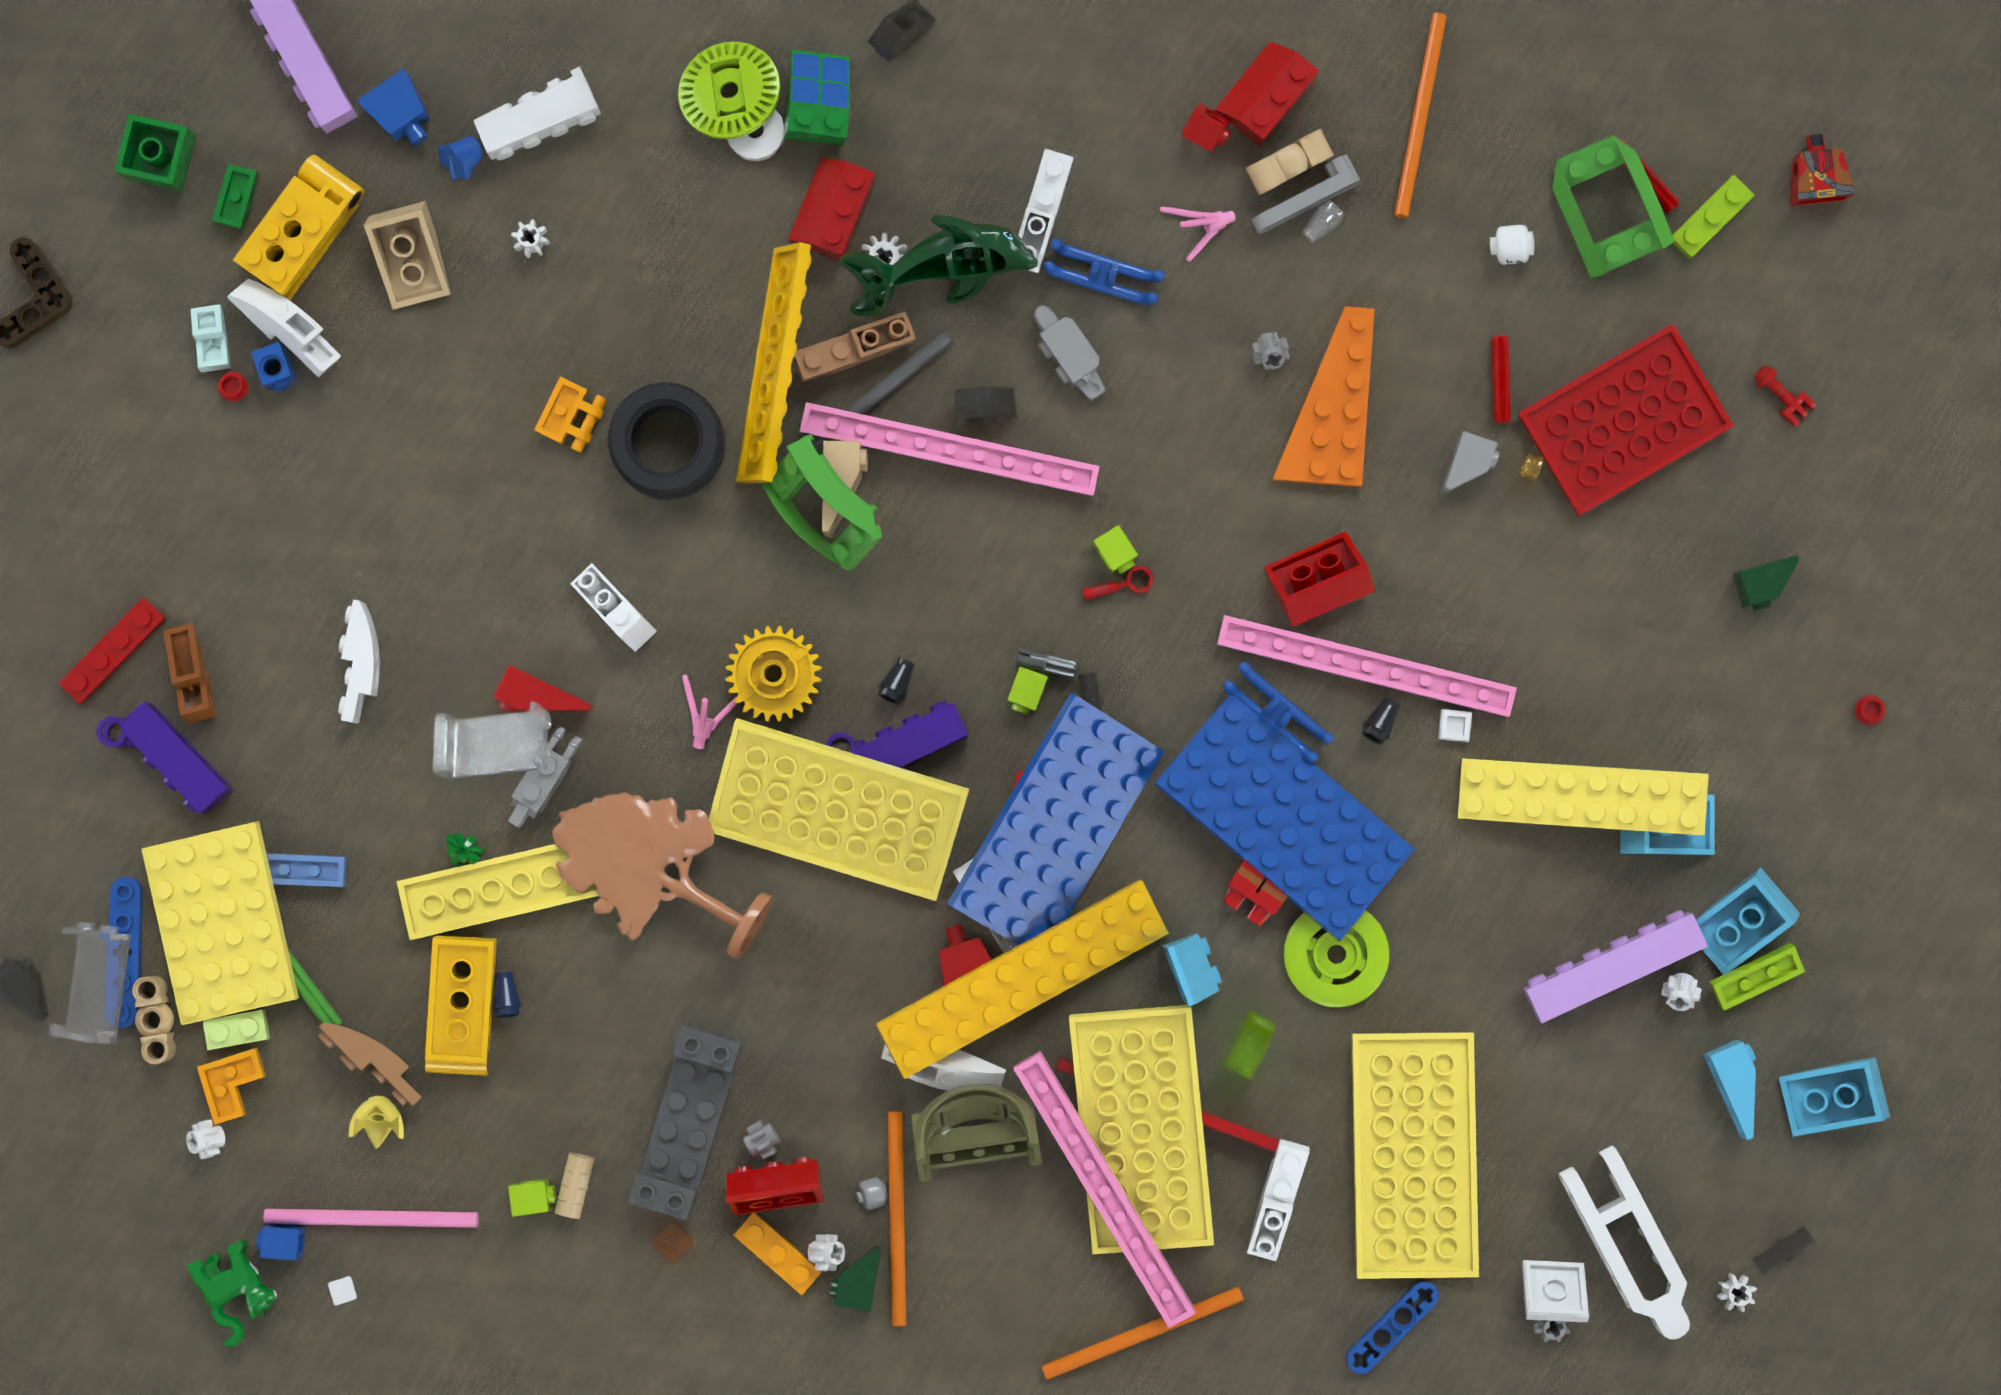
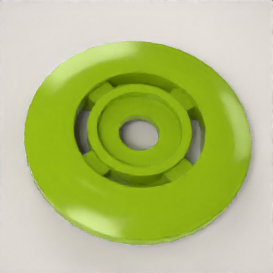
M743 42L716 44L699 53L686 67L679 83V105L688 123L703 135L716 139L743 137L760 128L773 114L780 98V77L771 58L756 46ZM726 84H736L738 92L734 97L724 98L721 95V90Z
M1365 910L1340 941H1337L1328 932L1322 934L1318 939L1314 938L1315 933L1322 929V927L1307 914H1301L1289 929L1283 955L1287 974L1296 989L1309 1000L1328 1007L1354 1005L1373 994L1383 981L1389 964L1388 941L1378 921ZM1334 945L1342 946L1346 953L1345 959L1338 964L1332 963L1327 956L1329 948ZM1355 970H1358L1360 973L1356 978L1344 984H1332L1333 979L1345 978L1355 972Z

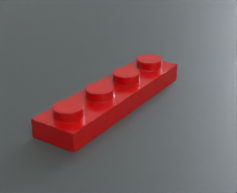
M142 597L58 684L78 704L83 705L167 618L150 601Z

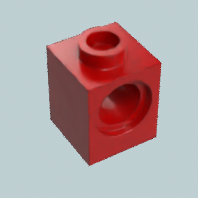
M1199 103L1193 110L1181 136L1213 152L1217 145L1223 147L1231 131L1227 127L1231 120Z

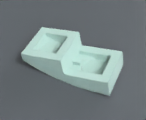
M219 304L192 308V336L196 340L198 369L202 373L231 368L222 306Z

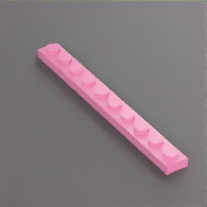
M808 402L805 404L800 433L812 434L813 436L836 441H860L861 446L1089 496L1094 495L1100 467Z
M1226 615L1223 616L1217 641L1218 646L1504 717H1510L1517 689L1516 687Z
M1041 1051L1016 1064L1013 1068L1167 1326L1170 1328L1196 1313L1194 1306Z

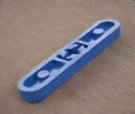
M133 877L118 878L111 885L106 1013L110 1024L118 1028L130 1027L135 1024L136 1013L140 1008H135L136 999L133 996L132 989L134 983L141 978L143 886L140 881ZM124 936L126 937L127 949H132V955L126 957L125 968L122 967L124 965L123 956L118 955V949L124 947Z

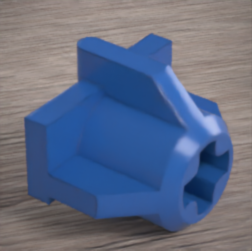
M472 136L445 146H438L440 165L450 170L451 180L461 177L464 179L470 178V173H472L476 164L482 160V147L479 141Z

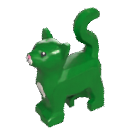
M244 1239L227 1246L231 1268L224 1272L219 1266L222 1259L219 1252L206 1257V1265L202 1258L187 1264L193 1282L200 1289L205 1302L211 1309V1317L215 1323L224 1328H230L233 1332L224 1341V1345L228 1348L239 1345L243 1340L245 1331L243 1324L236 1317L223 1313V1307L236 1297L245 1294L248 1313L252 1320L257 1317V1314L261 1317L264 1316V1311L270 1308L271 1304L277 1299V1292L262 1284L258 1269L247 1258L245 1251L248 1243Z

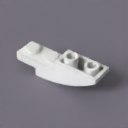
M1048 149L1044 150L1028 207L1026 208L1018 234L1026 251L1032 254L1038 261V266L1029 270L1039 273L1074 157Z
M247 279L228 295L227 298L270 340L276 336L318 378L340 359L341 355L320 335L323 328L298 306L261 283Z
M353 600L352 606H348L345 613V623L348 624L346 635H342L339 643V653H342L341 659L352 661L353 663L352 667H348L346 670L345 684L348 687L346 697H341L338 712L342 714V721L359 724L365 695L377 697L380 659L376 630L369 610L364 602Z
M885 1044L881 1058L895 1064ZM957 1050L908 1078L946 1091L972 1084H989L1001 1087L1006 1069L962 1050Z
M1280 1139L1265 1180L1247 1254L1273 1261L1277 1260L1293 1211V1202L1309 1156L1310 1147Z

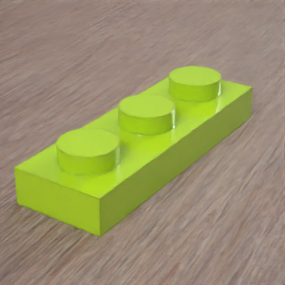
M1735 175L1731 176L1672 235L1674 238L1673 244L1690 260L1755 195Z
M1788 943L1709 981L1719 1007L1725 1011L1804 973L1805 970L1795 946L1792 943Z

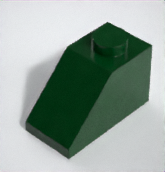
M1798 555L1733 573L1742 608L1752 606L1753 611L1770 607V600L1780 597L1799 562Z
M874 1246L840 1271L838 1279H832L830 1297L835 1298L834 1306L871 1311L881 1247Z

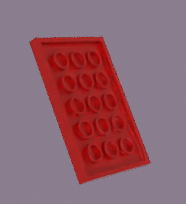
M1674 324L1667 326L1517 413L1577 517L1734 427Z

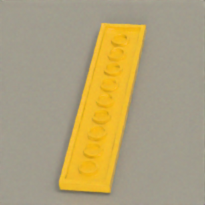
M1137 880L877 1022L875 1025L901 1076L906 1079L1169 933L1143 881Z

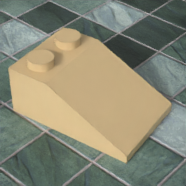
M426 201L368 216L364 228L393 310L451 294L436 231Z
M823 441L824 456L841 480L855 493L862 480V471H868L867 449H862L860 441ZM823 500L822 532L825 538H832L843 516Z

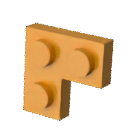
M258 1048L197 1067L214 1125L246 1115L238 1085L266 1077Z

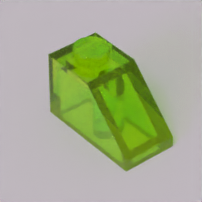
M1250 1010L1222 1064L1251 1080L1266 1053L1277 1024Z

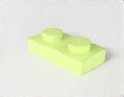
M265 1009L203 1020L207 1050L270 1039Z

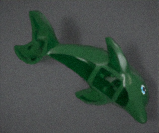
M934 215L931 219V222L941 228L942 231L934 233L919 242L893 265L875 256L861 252H847L838 260L841 266L852 272L865 286L861 296L850 306V312L858 316L876 315L883 311L896 287L927 280H955L956 283L946 300L951 304L966 301L980 292L990 277L1013 270H1031L1038 266V261L1032 254L1026 251L1020 236L1007 228L992 224H972L953 216Z

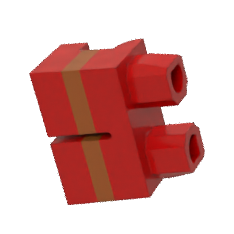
M1242 860L1227 884L1229 889L1225 894L1223 902L1237 911L1246 897L1255 903L1246 918L1261 926L1270 914L1275 915L1288 896L1268 879L1264 880L1265 877L1247 861ZM1264 880L1263 884L1261 885V887L1259 888V890H1258L1257 893H1256V890L1258 889V887L1260 886V884H1261L1262 881Z

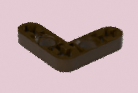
M20 237L12 242L10 255L36 294V297L0 320V345L5 348H14L67 314L73 306L71 294L40 247L26 237ZM22 246L31 248L28 254L35 263L31 264L28 259L19 256L22 254ZM39 269H46L48 271L49 278L44 284H36L34 281V274ZM52 289L56 295L64 297L60 300L61 307L51 306L55 301L47 290ZM30 310H37L40 314V319L35 325L26 324L25 315ZM15 320L25 329L24 332L16 328L19 325L15 323ZM4 328L13 330L10 333L12 337L10 340L1 338L4 335Z

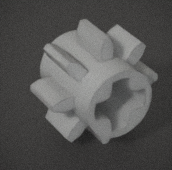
M1277 332L1262 334L1258 338L1257 343H1252L1255 364L1263 363L1265 370L1279 368L1285 359L1290 358L1286 337L1279 339Z
M758 1121L747 1128L749 1135L743 1137L753 1157L761 1154L763 1160L777 1152L775 1146L781 1143L771 1123L763 1126L762 1122Z
M1536 1320L1538 1323L1532 1326L1536 1334L1541 1333L1545 1343L1549 1339L1556 1340L1559 1343L1565 1333L1570 1334L1571 1332L1565 1324L1569 1321H1553L1554 1324L1550 1325L1549 1322L1551 1321Z

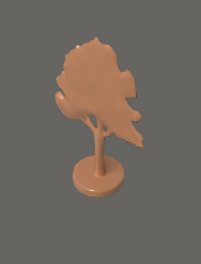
M621 792L619 795L612 794L605 795L602 798H594L590 803H585L577 808H571L559 813L561 821L553 828L552 835L555 845L558 848L564 849L565 853L569 856V859L563 863H556L560 878L565 880L574 890L582 893L594 883L597 886V893L600 897L593 904L595 913H611L615 906L621 920L617 925L622 935L627 934L630 940H635L641 935L642 928L649 921L654 911L657 910L660 900L671 901L679 897L689 900L736 928L727 948L728 956L738 960L747 950L766 919L774 899L766 892H762L752 902L746 913L742 915L721 901L704 893L692 883L688 872L693 855L703 852L706 848L711 847L714 842V832L708 815L700 809L686 810L685 821L681 822L678 820L677 803L673 798L659 801L650 800L647 803L639 795L631 796L628 793ZM669 863H675L679 868L680 881L669 877L665 873V867ZM666 887L670 890V893H663L661 889Z

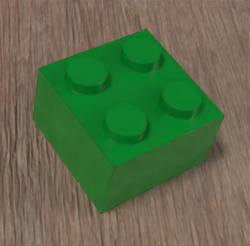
M128 114L114 172L125 180L182 193L196 135L185 126Z

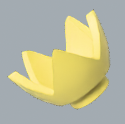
M373 1096L363 1102L354 1112L349 1126V1137L355 1136L364 1128L376 1149L381 1146L391 1129L398 1138L403 1139L404 1125L400 1112L391 1103L390 1099L384 1096Z

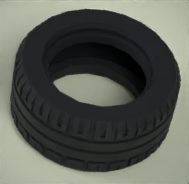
M656 382L655 384L651 383L648 386H642L641 389H636L635 392L630 393L618 405V409L615 410V414L611 418L612 422L609 424L608 449L615 468L622 478L635 490L655 499L678 500V498L682 499L686 496H691L692 493H697L715 477L714 475L715 473L717 474L724 457L725 434L714 408L700 393L685 385L682 386V384ZM676 410L688 415L695 422L699 431V446L694 458L685 467L671 473H658L645 468L640 463L635 452V437L640 425L650 415L657 412Z

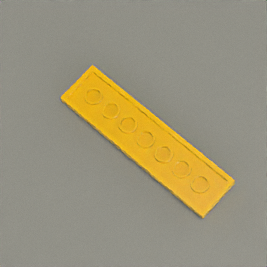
M799 242L776 247L773 251L736 482L745 484L772 482L777 472L776 456L778 447L782 442L781 425L782 419L787 412V389L792 382L790 370L792 359L797 351L796 334L802 321L800 309L807 290L805 284L806 273L811 265V245Z

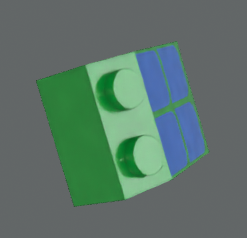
M791 49L783 138L842 146L847 139L849 121L850 57Z

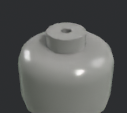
M877 1177L861 1181L858 1184L859 1191L855 1192L857 1203H862L866 1210L882 1207L888 1199L886 1186Z

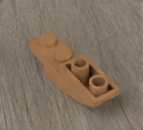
M905 311L852 329L847 334L797 350L793 360L802 382L825 374L829 376L877 358L915 341L916 337Z
M323 1022L317 1028L321 1032L318 1038L329 1049L334 1046L342 1054L339 1060L350 1071L356 1068L360 1072L369 1064L372 1067L369 1073L381 1085L386 1081L393 1089L390 1093L391 1096L401 1106L407 1103L412 1107L422 1098L401 1076L409 1066L387 1047L362 1033L343 1026Z

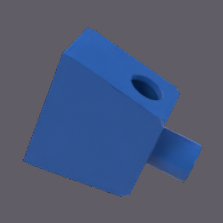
M404 68L357 100L362 108L395 141L406 135L411 144L417 146L428 138L421 124L430 117L413 80Z

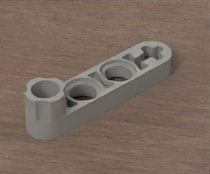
M1348 155L1340 156L1324 166L1329 179L1253 218L1251 221L1258 234L1267 232L1360 183L1361 180Z

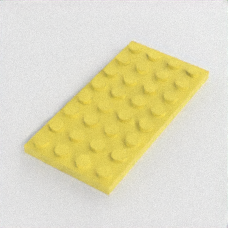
M737 718L733 725L709 815V822L716 835L936 901L969 789Z
M1192 1005L1069 1015L1079 1116L1158 1248L1172 1249L1214 1245ZM1087 1193L1093 1254L1123 1252Z
M1351 1033L1356 1278L1479 1277L1474 1033Z

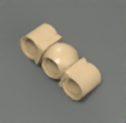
M1320 128L1248 166L1246 170L1258 194L1261 195L1306 171L1308 168L1334 156Z
M159 976L139 978L134 983L132 989L133 996L136 999L135 1008L140 1007L136 1013L135 1025L144 1036L140 1038L143 1044L141 1054L144 1060L150 1064L170 1061L176 1054V1044L173 1040L174 1032H170L174 1023V1015L171 1008L166 1004V1002H169L166 995L168 986L165 980ZM148 982L153 983L156 988L155 995L152 998L145 994V985ZM153 1011L160 1017V1023L157 1028L152 1027L149 1022V1016ZM156 1042H160L165 1049L164 1055L161 1058L157 1057L153 1051Z

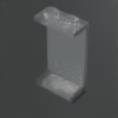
M531 702L530 711L459 720L447 712L435 714L433 772L446 780L547 769V758L550 756V746L547 741L548 729L551 727V718L548 711L537 702Z
M76 922V927H63L62 933L78 935L67 1023L50 1024L48 1036L95 1044H116L130 934L118 933L119 927L100 925V930H96L94 923Z

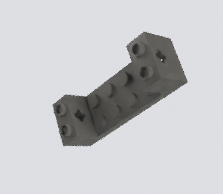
M688 1023L681 1026L673 1052L675 1056L642 1168L636 1173L628 1203L683 1220H687L691 1216L744 1040Z

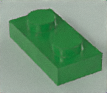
M228 164L212 218L214 223L244 231L259 178L257 171Z

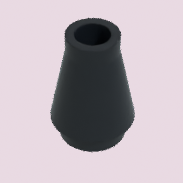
M899 657L895 665L878 685L880 688L878 695L894 704H900L902 699H906L914 664Z
M1384 698L1382 703L1362 724L1364 727L1361 732L1363 736L1377 744H1383L1385 740H1388L1400 705L1392 699Z

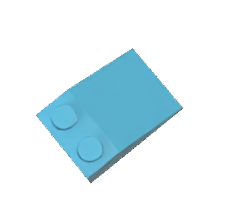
M1715 795L1707 796L1705 836L1620 830V854L1715 855Z
M1760 867L1696 919L1708 947L1702 950L1724 975L1794 925L1800 913Z
M1198 933L1163 945L1185 1004L1188 1006L1194 1005L1219 991L1217 984L1222 983L1216 965L1210 967L1207 955H1210L1211 951L1205 937L1200 939Z
M1876 1057L1779 1077L1793 1137L1880 1122L1890 1117Z

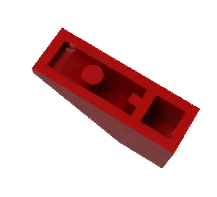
M510 665L493 698L500 701L498 707L512 714H515L517 709L522 712L592 711L594 707Z

